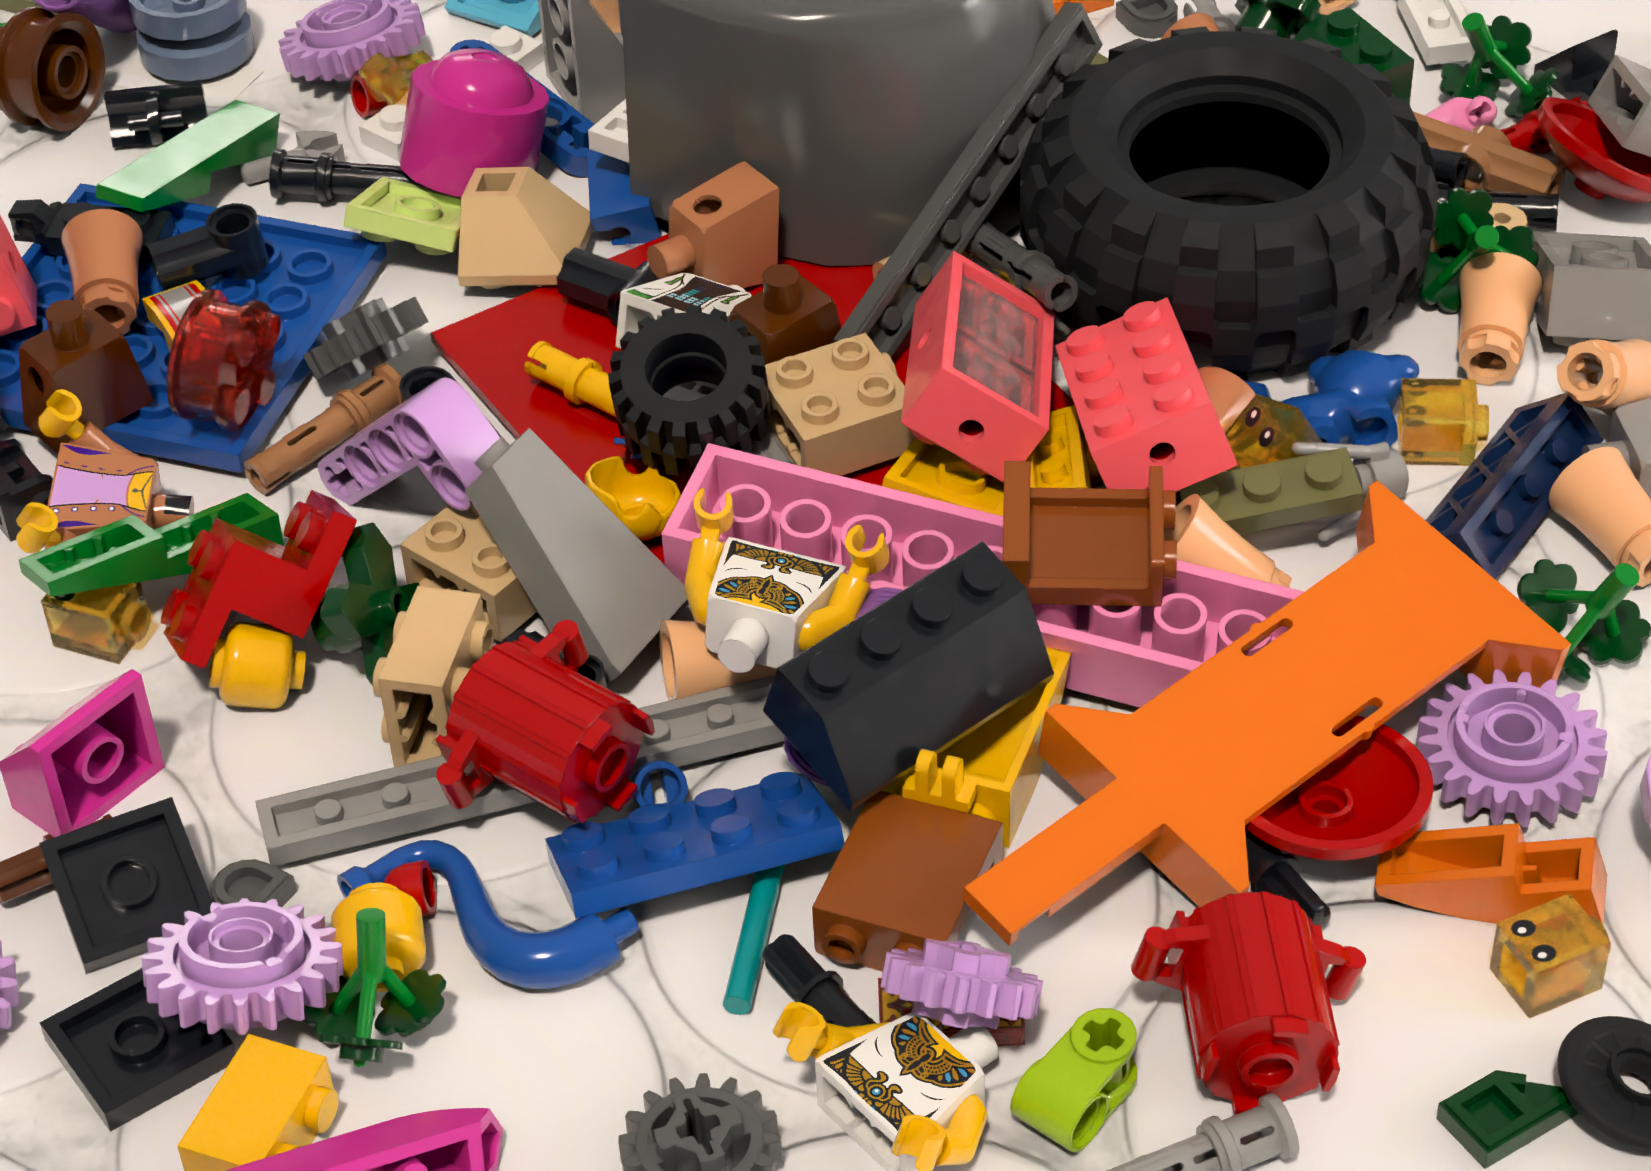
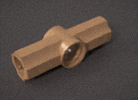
M1413 111L1429 146L1441 150L1462 152L1468 155L1466 159L1469 160L1468 172L1461 186L1466 191L1482 189L1491 192L1521 194H1559L1564 184L1566 169L1561 164L1512 147L1509 138L1501 130L1493 126L1481 125L1475 127L1472 131H1467Z

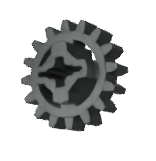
M381 297L323 326L322 330L328 341L302 356L315 380L326 377L342 368L349 380H352L371 371L381 363H385L410 350L403 336L429 321L416 297L405 300L389 309Z
M707 1073L699 1074L694 1088L685 1089L682 1082L676 1077L669 1079L670 1094L664 1098L649 1090L643 1094L645 1113L628 1111L625 1115L627 1133L619 1135L618 1138L623 1171H776L775 1164L782 1163L781 1135L778 1134L777 1115L774 1110L763 1111L762 1094L755 1090L743 1097H739L737 1079L732 1077L727 1079L720 1089L710 1087Z

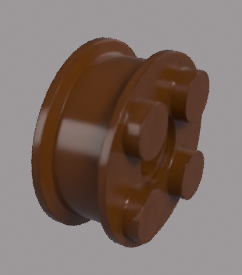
M28 7L13 15L5 26L0 27V111H3L10 120L21 125L31 126L42 122L48 128L57 131H71L82 125L95 109L104 83L105 55L97 29L88 18L78 13L66 12L55 16L44 8Z

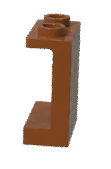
M1004 461L1002 563L1027 589L1031 604L1162 606L1163 580H1176L1177 541L1164 540V530L1175 529L1176 493L1175 490H1163V466H1149L1148 486L1145 489L1030 488L1031 461Z
M880 791L866 800L812 906L815 951L843 964H857L883 972L886 952H891L892 949L908 951V948H914L923 951L924 941L927 938L939 941H956L971 910L962 900L964 887L1003 860V822L904 798L903 796L885 791Z

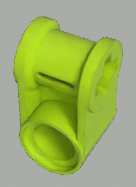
M1112 1008L1093 1009L1078 1017L1073 1026L1047 1054L1033 1063L1023 1074L1011 1098L1010 1110L1012 1115L1071 1152L1077 1153L1083 1150L1098 1134L1103 1123L1133 1093L1137 1086V1066L1131 1057L1137 1043V1030L1133 1021L1124 1013Z

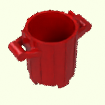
M568 619L558 622L552 629V632L539 643L522 634L518 641L514 640L513 642L496 644L470 667L471 669L453 696L454 699L445 726L447 735L444 737L439 734L435 739L445 761H447L436 771V778L449 804L453 808L464 809L472 804L475 796L496 779L571 822L577 823L578 821L583 824L586 819L595 817L606 806L620 812L637 791V784L627 780L636 764L635 761L644 733L650 736L655 733L653 720L647 713L631 704L630 700L577 673L578 667L583 665L589 658V652L574 621Z
M1261 891L1233 895L1232 893L1227 894L1225 897L1213 900L1202 907H1197L1189 917H1185L1184 911H1176L1168 929L1157 926L1148 928L1132 961L1131 971L1136 978L1142 981H1155L1158 984L1182 991L1197 1077L1212 1091L1213 1095L1232 1101L1233 1112L1236 1115L1258 1106V1099L1268 1093L1276 1094L1284 1102L1311 1089L1314 1090L1319 1086L1318 1084H1321L1322 1091H1330L1337 1081L1340 1072L1338 1063V1046H1340L1329 997L1335 1000H1345L1349 997L1366 964V957L1356 947H1343L1338 943L1323 939L1321 926L1314 925L1312 919H1309L1306 912L1295 900L1291 901L1282 896ZM1333 964L1325 978L1324 973L1328 965Z

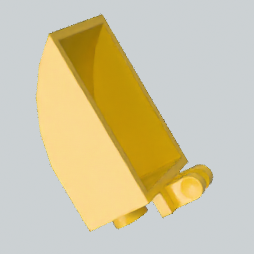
M1046 647L1054 671L1053 677L1049 682L937 754L933 751L921 749L917 757L915 769L882 791L1003 822V847L1010 848L1045 762L1038 755L1045 710L1055 703L1061 704L1071 652Z

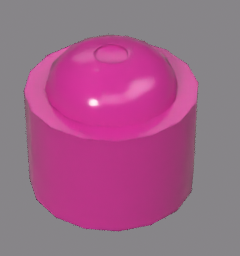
M468 48L456 50L445 54L439 60L419 65L412 72L398 157L401 170L413 181L423 186L460 198L475 168L531 167L537 172L549 105L546 89L529 77L524 68L516 61L488 49Z

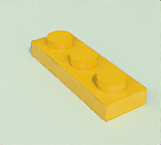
M1075 405L1050 412L1049 431L1026 459V461H1031L1030 488L1091 489L1085 437Z

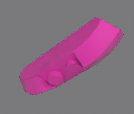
M455 1108L428 1111L384 1121L246 1163L226 1171H497L503 1127L490 1108Z

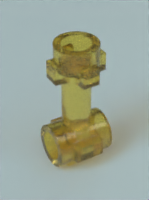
M423 50L397 56L395 59L392 56L386 58L379 52L362 66L358 76L366 83L364 88L378 102L385 101L388 105L397 103L408 92L412 72L419 65L431 62L433 59Z

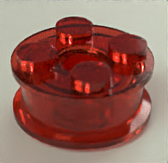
M205 289L191 301L176 330L167 368V397L169 406L175 416L190 420L202 414L214 417L222 429L236 431L249 421L258 405L266 406L269 403L275 388V373L271 371L274 347L280 334L281 319L279 315L272 313L270 307L265 302L250 300L243 306L229 303L225 295L215 289Z

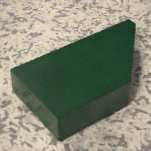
M1495 1070L1438 1104L1436 1119L1486 1169L1579 1113L1569 1101L1563 1087L1526 1082V1074Z

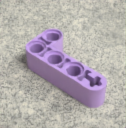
M444 377L381 416L322 458L318 463V472L325 487L335 498L347 505H352L418 466L441 498L451 507L463 511L473 506L465 490L482 473L474 463L500 436L468 392L453 379Z

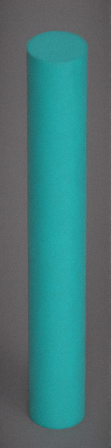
M785 865L761 870L754 874L723 999L724 1009L732 1014L744 1015L751 1009L763 959L762 953L766 947Z

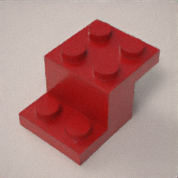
M311 490L306 503L298 501L289 514L284 528V536L289 538L286 547L215 518L210 532L202 529L195 538L187 559V565L193 567L183 590L175 588L171 592L161 615V623L167 625L164 635L179 658L205 669L231 610L304 639L357 520L335 499Z

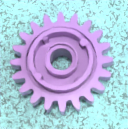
M333 0L315 8L302 20L296 21L297 28L285 30V38L278 40L286 72H292L293 78L305 75L306 81H312L316 78L330 81L334 78L338 82L350 81L354 75L370 72L378 73L390 67L401 56L410 54L408 47L420 45V37L426 35L418 3H412L411 0Z
M1495 669L1492 684H1485L1478 676L1470 673L1467 674L1465 691L1456 685L1447 683L1444 685L1442 700L1429 698L1426 716L1419 718L1416 743H1418L1417 749L1422 753L1429 765L1433 785L1443 783L1441 801L1447 803L1464 797L1466 799L1465 816L1470 817L1476 814L1482 807H1485L1491 811L1490 818L1493 825H1499L1506 813H1514L1519 824L1522 827H1528L1531 812L1537 811L1547 821L1555 823L1557 822L1559 805L1577 813L1580 811L1582 796L1594 797L1597 793L1599 778L1604 776L1608 751L1604 750L1607 731L1596 728L1598 712L1591 709L1578 711L1581 696L1578 692L1566 694L1563 697L1555 696L1557 680L1554 679L1548 680L1539 688L1531 685L1532 678L1530 672H1522L1517 682H1508L1505 674L1501 670Z
M242 898L236 903L224 905L214 902L210 906L211 913L205 916L188 910L184 912L185 925L164 923L162 925L163 937L149 938L147 940L148 953L143 954L141 957L147 1002L158 1003L159 1016L164 1018L179 1014L180 1027L182 1028L190 1027L200 1021L207 1024L208 1034H214L223 1028L235 1029L239 1035H245L249 1029L263 1026L269 1030H276L277 1022L287 1017L302 1021L305 1019L304 1005L316 1008L325 1007L326 993L338 992L340 989L339 976L344 975L342 943L334 942L335 927L325 928V916L322 914L304 918V905L298 904L284 909L278 906L277 899H271L266 903L250 902L247 898Z

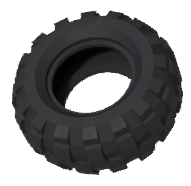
M1204 26L1171 30V37L1152 42L1139 38L1109 49L1107 63L1084 64L1064 81L1063 91L1053 101H1050L1044 120H1038L1020 164V237L1027 250H1038L1046 254L1053 260L1056 269L1066 275H1070L1077 282L1079 290L1074 304L1069 309L1058 313L1063 319H1072L1073 323L1080 328L1091 325L1099 327L1122 317L1126 310L1138 303L1145 301L1157 302L1168 297L1198 369L1202 367H1218L1237 375L1242 380H1248L1249 373L1272 370L1277 371L1284 378L1308 372L1309 366L1314 360L1326 356L1328 351L1342 354L1347 350H1357L1372 340L1374 331L1384 325L1387 320H1391L1400 303H1405L1429 261L1431 239L1434 236L1439 189L1434 177L1435 162L1409 102L1400 100L1391 92V81L1370 64H1350L1341 59L1342 49L1312 38L1296 41L1277 36V30L1241 26V31H1209ZM1202 196H1233L1256 199L1268 203L1250 206H1222L1198 203L1185 199Z

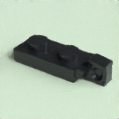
M41 199L16 200L8 213L15 241L34 242L46 246L49 255L65 256L61 235L66 224L75 216L89 210H116L130 216L138 223L143 233L139 263L151 264L146 249L147 245L169 238L174 229L171 211L148 210L139 212L130 208L92 205L85 202H64L62 204L59 201L48 205Z

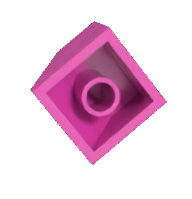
M131 669L100 686L0 761V770L11 806L14 810L48 834L57 837L95 822L165 767L142 675Z

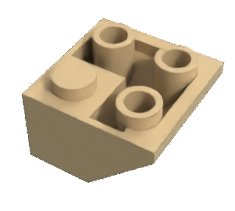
M531 167L475 168L461 197L458 259L459 285L481 286L485 289H499L514 285H536L537 287L557 285L556 277L561 271L563 258L574 247L585 250L593 230L590 221V211Z

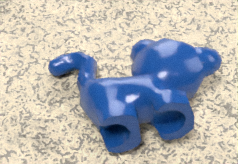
M1347 350L1338 356H1322L1315 359L1308 369V378L1314 384L1315 393L1291 397L1273 404L1269 389L1265 384L1248 380L1243 381L1252 388L1261 403L1263 410L1261 425L1263 430L1267 427H1271L1274 430V438L1271 444L1283 454L1294 458L1304 456L1292 452L1291 448L1295 442L1371 445L1387 442L1389 447H1391L1398 440L1397 422L1392 411L1399 400L1402 388L1418 377L1419 365L1413 358L1407 355H1381L1361 350Z

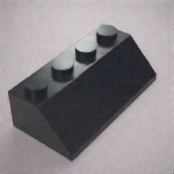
M982 541L779 666L763 712L851 811L914 770L921 749L933 751L937 754L1049 682L1053 677L1054 671L1027 589Z

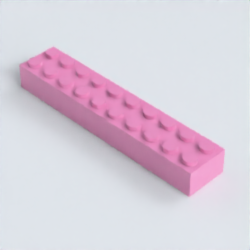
M711 443L707 444L661 534L664 564L685 584L692 539L699 538L701 532L695 522L693 499L701 488H705L706 502L704 511L707 513L716 514L724 509L727 492L732 497L734 522L728 531L719 536V542L724 544L728 537H733L846 566L847 574L852 562L846 549L845 538L850 529L856 525H862L866 536L864 546L861 549L862 552L873 549L880 533H883L888 545L890 558L887 566L882 571L868 575L866 582L871 585L869 592L882 587L904 590L982 541L1001 562L1003 555V516ZM1177 560L1176 580H1163L1161 607L1032 604L1045 647L1071 652L1065 688L1142 707L1247 633L1251 625L1257 622L1261 623L1304 591ZM1285 626L1279 627L1243 654L1246 656L1255 654L1289 630V628Z

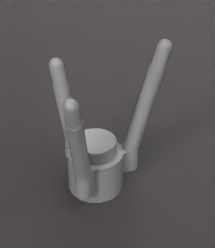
M1295 442L1292 445L1291 450L1297 455H1309L1347 447L1350 458L1354 459L1352 463L1364 493V500L1368 486L1377 480L1397 497L1404 496L1408 489L1409 475L1404 458L1397 450L1390 449L1387 442L1371 445ZM1362 510L1350 512L1318 531V538L1321 541H1326L1358 525Z

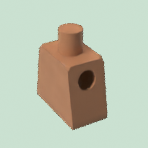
M743 161L675 199L669 207V239L652 245L647 250V260L652 272L659 279L679 273H691L727 286L738 285L742 288L763 284V272L768 267L778 263L780 188L747 162Z

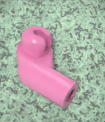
M1477 96L1473 99L1456 97L1444 102L1425 116L1467 131H1472L1477 126H1492V122L1497 116V107L1486 96Z

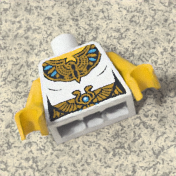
M701 488L693 499L695 522L701 532L699 538L692 539L684 589L695 621L706 626L705 646L711 652L718 654V658L723 666L736 673L748 672L754 667L755 663L777 669L856 618L871 587L866 582L868 575L882 571L889 562L890 554L883 533H880L873 549L865 552L861 551L866 537L862 525L852 527L845 538L846 549L852 562L847 574L846 566L733 537H728L724 544L719 542V536L728 531L734 522L732 497L727 492L724 509L716 514H710L704 511L706 502L705 488Z
M791 1002L786 1005L772 1031L777 1038L791 1039L787 1046V1053L794 1061L803 1062L809 1056L817 1058L815 1060L818 1106L886 1171H933L936 1166L967 1164L974 1158L988 1117L985 1108V1074L982 1068L995 1060L999 1054L994 1038L985 1027L962 1028L948 1038L925 1016L913 1013L904 1015L892 1022L843 1027L825 1023L823 1016L807 1004Z

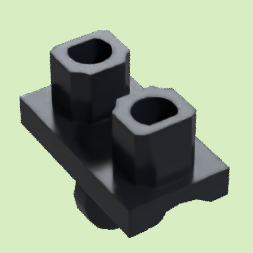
M203 81L105 91L104 93L113 148L143 144H163L208 117Z

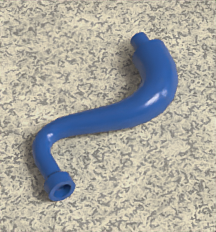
M420 840L404 845L365 868L353 866L337 876L339 888L344 898H346L351 891L359 886L368 883H383L387 874L395 867L404 863L426 860L430 864L431 869L439 871L447 880L460 930L468 949L479 964L499 980L525 989H555L578 983L605 970L620 960L617 944L639 930L635 917L625 907L604 920H601L595 914H590L549 931L526 932L512 928L498 915L470 859L455 846L439 840Z

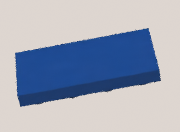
M777 772L764 777L759 784L733 791L726 788L710 789L698 794L693 801L670 807L662 805L643 806L632 811L627 818L603 824L597 822L576 823L564 829L560 835L545 838L551 867L577 919L590 914L608 911L835 852L842 849L844 838L841 823L809 778L802 773Z

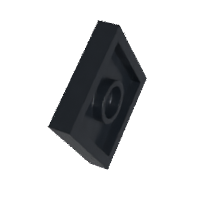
M172 797L39 843L44 862L86 974L148 952L147 940L154 937H163L162 925L164 923L184 926V912L188 910L199 913L202 916L211 913L210 906L213 901Z
M142 968L39 1022L45 1041L110 1132L227 1068L236 1054L234 1043L223 1028L214 1034H208L207 1024L200 1021L190 1027L182 1028L180 1027L179 1014L164 1018L159 1016L158 1003L147 1002Z

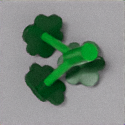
M1477 12L1470 13L1463 19L1462 26L1475 53L1471 63L1465 64L1464 67L1458 64H1446L1442 68L1441 78L1443 80L1439 86L1440 90L1444 94L1450 95L1451 98L1464 97L1473 99L1477 96H1486L1494 102L1496 98L1495 93L1500 87L1499 79H1509L1517 88L1510 95V103L1505 109L1508 116L1515 114L1517 117H1522L1531 111L1538 110L1543 100L1552 96L1550 85L1556 80L1558 72L1554 68H1550L1545 72L1539 70L1527 81L1517 71V65L1524 66L1531 59V52L1527 48L1532 40L1531 28L1522 22L1512 23L1509 17L1503 15L1497 16L1493 20L1492 26L1487 25L1482 14ZM1481 68H1483V69H1488V68H1490V71H1491L1492 74L1486 73V72H1482V69H1481Z
M1461 187L1452 189L1448 193L1447 200L1437 202L1434 236L1438 243L1447 245L1452 242L1455 247L1463 251L1456 258L1447 256L1442 259L1438 254L1430 252L1429 261L1416 283V286L1420 289L1421 299L1429 305L1438 304L1441 309L1449 313L1459 311L1461 309L1460 272L1467 262L1482 254L1491 252L1510 253L1526 259L1536 267L1539 262V255L1532 249L1535 242L1533 232L1525 226H1515L1511 230L1502 225L1493 227L1494 219L1489 213L1492 207V198L1485 190L1475 189L1467 193Z
M1549 559L1537 561L1533 573H1527L1520 578L1517 585V594L1521 602L1558 633L1567 624V614L1575 613L1579 604H1585L1587 611L1565 637L1571 643V646L1558 677L1559 680L1566 681L1571 676L1578 682L1586 684L1591 678L1589 674L1591 668L1577 657L1574 651L1576 646L1589 651L1591 660L1599 665L1607 664L1612 659L1621 664H1630L1641 657L1643 653L1642 642L1651 636V625L1647 620L1640 619V609L1636 603L1630 600H1623L1639 582V574L1633 566L1626 563L1618 564L1595 591L1574 590L1577 584V575L1573 567L1568 564L1555 565Z
M365 908L356 914L357 968L351 977L347 980L342 975L339 976L340 989L338 992L326 993L325 1007L316 1008L304 1005L305 1019L302 1020L303 1023L314 1027V1032L319 1042L340 1044L339 1059L353 1060L354 1065L358 1068L365 1067L367 1062L382 1063L384 1048L402 1050L403 1042L371 1039L377 983L382 982L389 990L381 1000L383 1010L377 1016L374 1024L375 1029L383 1036L392 1035L397 1032L399 1036L407 1037L425 1028L441 1012L445 1004V999L441 993L446 987V980L441 974L430 976L426 970L418 969L409 973L401 981L387 965L385 912L378 908Z

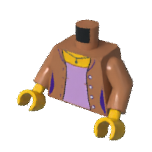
M59 389L46 401L47 408L39 416L38 420L41 432L51 438H59L66 434L70 437L69 443L60 444L47 506L37 502L28 503L16 519L17 525L22 528L16 536L17 544L21 550L26 553H36L43 547L47 549L130 515H135L155 530L194 514L193 496L161 493L159 465L152 458L141 457L116 443L90 421H86L83 424L77 419L82 413V406L79 399L73 393Z

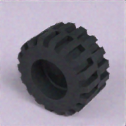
M688 305L687 312L675 313L674 307L661 310L662 318L655 321L647 316L637 322L638 333L629 331L625 333L620 339L622 351H613L610 360L612 372L608 373V379L621 437L624 436L626 447L634 456L641 453L643 464L652 469H656L660 464H664L666 474L680 476L682 469L692 470L693 474L708 443L747 453L752 452L751 440L761 441L766 432L765 420H770L771 406L764 356L761 354V347L755 335L748 336L747 326L739 319L728 323L726 312L715 308L710 314L702 313L701 306ZM702 381L718 386L710 394L692 401H675L663 397L673 387L686 382Z

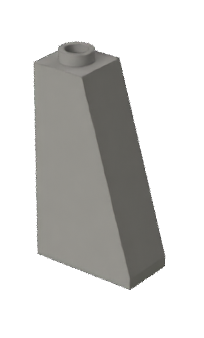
M530 428L511 445L501 436L474 463L482 473L467 487L465 492L550 633L558 622L568 619L574 621L580 630L589 654L597 657L603 663L608 684L622 674L660 631L661 621L669 620L687 600L684 584Z

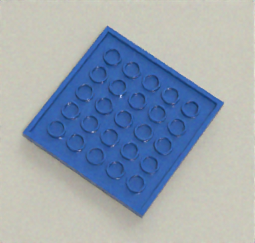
M82 183L79 184L65 202H85L92 205L123 207L96 198V186ZM180 201L151 210L171 211L174 229L170 235L172 237L205 226L209 214L217 208ZM257 215L269 262L266 269L259 275L245 280H230L220 274L199 281L223 311L239 339L241 349L188 368L183 367L170 355L164 333L148 320L142 298L160 293L162 290L152 265L149 263H139V306L137 317L131 322L130 331L123 336L150 389L154 402L101 431L116 443L133 452L242 473L246 468L244 462L254 456L310 372L302 355L328 341L322 330L323 326L350 312L386 258L385 242L368 240L361 233ZM33 243L22 257L37 287V325L0 337V415L9 427L29 431L31 430L25 426L23 420L19 348L24 341L49 329L45 312L51 304L60 300H73V286L66 256L49 255L47 247L37 243Z

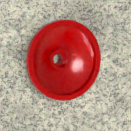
M1549 97L1543 100L1537 110L1539 128L1557 161L1576 177L1573 184L1580 191L1599 200H1602L1605 195H1609L1631 203H1651V157L1623 148L1591 107L1563 98Z
M1357 715L1332 734L1343 736L1366 719V717ZM1382 724L1373 731L1369 739L1360 740L1269 809L1250 821L1245 828L1269 845L1283 852L1306 859L1335 862L1368 858L1399 846L1422 827L1428 817L1432 804V773L1424 756L1414 744L1399 732Z

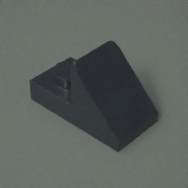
M1616 29L1551 56L1535 64L1534 73L1539 70L1545 72L1550 68H1554L1558 72V76L1550 85L1553 89L1568 100L1581 97V101H1588L1615 57L1618 31Z

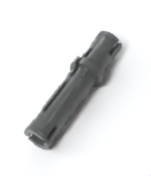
M984 221L964 249L967 254L973 255L991 267L992 270L1007 278L1011 285L1038 299L1052 311L1053 308L1057 312L1067 310L1077 299L1079 290L1077 282L1070 275H1066L1056 269L1053 260L1049 256L1038 250H1027L1018 244L1017 241L995 229L987 221L985 224Z

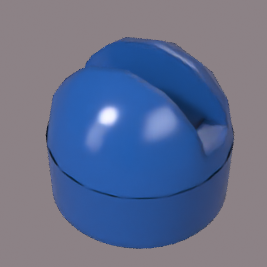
M662 760L651 761L641 766L634 775L632 782L637 784L638 789L633 797L640 807L648 805L670 807L684 803L688 791L687 780L683 772L674 764ZM660 770L665 803L654 804L650 771Z

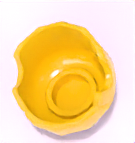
M612 456L595 462L585 473V485L640 541L651 540L662 534L681 497L676 482L660 476L657 468L652 469L648 466L643 473L633 474L624 466L623 459L620 456Z

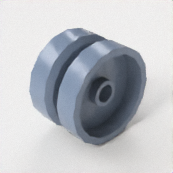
M128 0L132 20L137 27V44L141 63L150 73L166 80L188 82L220 76L231 72L246 62L254 50V37L250 15L246 12V0Z

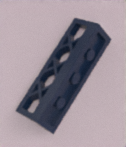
M1567 392L1518 407L1425 521L1496 580L1551 509L1548 502L1549 493L1558 476L1568 465L1581 456L1584 445L1602 443L1604 439L1583 406L1575 402Z

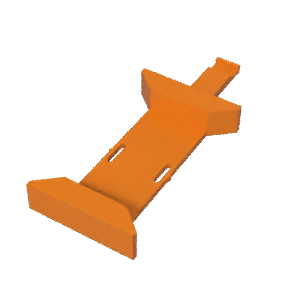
M1377 480L1368 486L1356 528L1358 554L1261 623L1257 622L1251 625L1247 633L1135 712L1124 714L1056 703L1045 710L1038 755L1086 800L966 885L962 900L1010 946L1017 941L1020 930L1044 913L1050 917L1139 851L1198 907L1225 897L1227 894L1246 893L1249 889L1245 826L1360 740L1369 739L1375 729L1456 669L1466 677L1467 674H1475L1485 684H1492L1495 669L1501 670L1508 682H1517L1522 672H1530L1532 678L1531 685L1540 688L1550 679L1558 680L1571 643ZM1285 626L1289 628V630L1251 656L1243 654L1279 627ZM1374 705L1379 708L1343 736L1332 734L1369 706Z

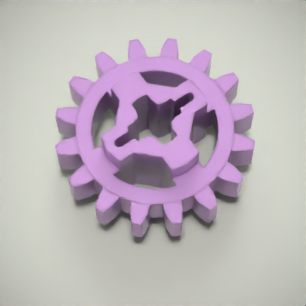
M927 938L924 941L923 951L908 948V951L892 949L891 952H886L880 987L885 988L884 992L900 995L899 999L914 1001L912 1007L913 1014L941 1021L943 1025L968 1029V1027L997 1029L999 1028L1000 1017L1017 1020V1017L1033 1019V1016H1037L1043 981L1038 980L1037 975L1022 973V969L1010 967L1011 955L1009 953L994 951L982 947L981 944L968 941H939Z

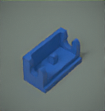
M593 150L587 151L590 221L594 231H611L615 227H624L630 231L624 237L612 238V245L647 243L661 237V218L655 217L650 198L631 194L629 163Z

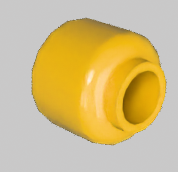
M234 622L229 625L224 636H219L211 654L209 687L219 688L221 700L230 706L269 710L279 709L286 702L289 689H302L306 652L294 650L293 637L288 632L267 624Z
M368 883L355 888L337 905L331 916V927L336 929L334 942L342 943L344 975L342 976L348 980L357 968L356 914L365 908H378L385 912L387 965L402 981L409 973L423 966L426 960V944L420 905L411 895L388 883ZM382 982L377 983L376 992L389 991Z

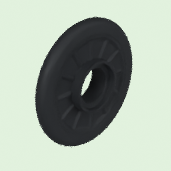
M1621 1016L1597 1017L1580 1023L1562 1041L1557 1058L1558 1075L1566 1096L1577 1112L1601 1133L1627 1146L1651 1151V1093L1644 1094L1631 1089L1623 1082L1619 1073L1630 1072L1638 1075L1651 1088V1024Z

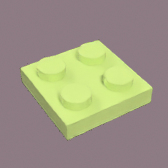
M381 177L346 205L344 227L360 230L361 235L368 240L391 242L397 239L414 243L415 248L422 253L445 255L449 252H454L459 247L461 198L437 192L428 187Z

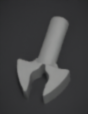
M296 132L298 146L293 150L287 151L288 155L319 157L323 152L332 153L333 156H337L338 161L346 162L343 144L338 145L337 133ZM272 156L243 163L240 168L243 181L250 185L268 180Z

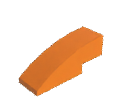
M1516 823L1418 831L1399 846L1379 854L1374 886L1379 896L1419 909L1462 919L1512 926L1518 920H1529L1536 927L1594 928L1603 927L1607 872L1596 837L1525 842L1520 824Z

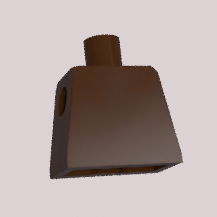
M776 264L768 267L762 276L763 290L735 305L730 312L729 323L739 319L747 326L748 336L755 335L761 347V354L764 356L765 365L788 356H794L834 343L833 339L841 329L836 304L832 298L799 275L798 270L788 264Z
M60 300L51 304L45 312L49 329L24 341L19 348L24 424L56 454L59 453L60 444L69 443L70 437L66 434L59 438L46 436L41 432L38 424L39 416L47 408L46 401L56 390L64 389L73 393L79 399L82 406V413L77 420L82 424L90 421L100 430L154 402L150 389L122 333L95 310L83 311L82 305L75 300Z

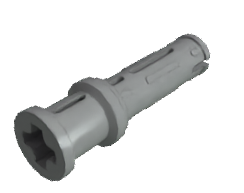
M1268 1093L1258 1099V1106L1224 1120L1214 1115L1208 1117L1196 1128V1135L1152 1153L1139 1156L1132 1161L1107 1171H1160L1167 1167H1172V1171H1242L1278 1155L1284 1160L1296 1157L1299 1154V1140L1287 1108L1276 1094ZM1257 1131L1259 1132L1260 1136L1257 1139L1244 1144L1240 1143L1242 1137ZM1201 1154L1203 1160L1195 1163L1194 1157Z

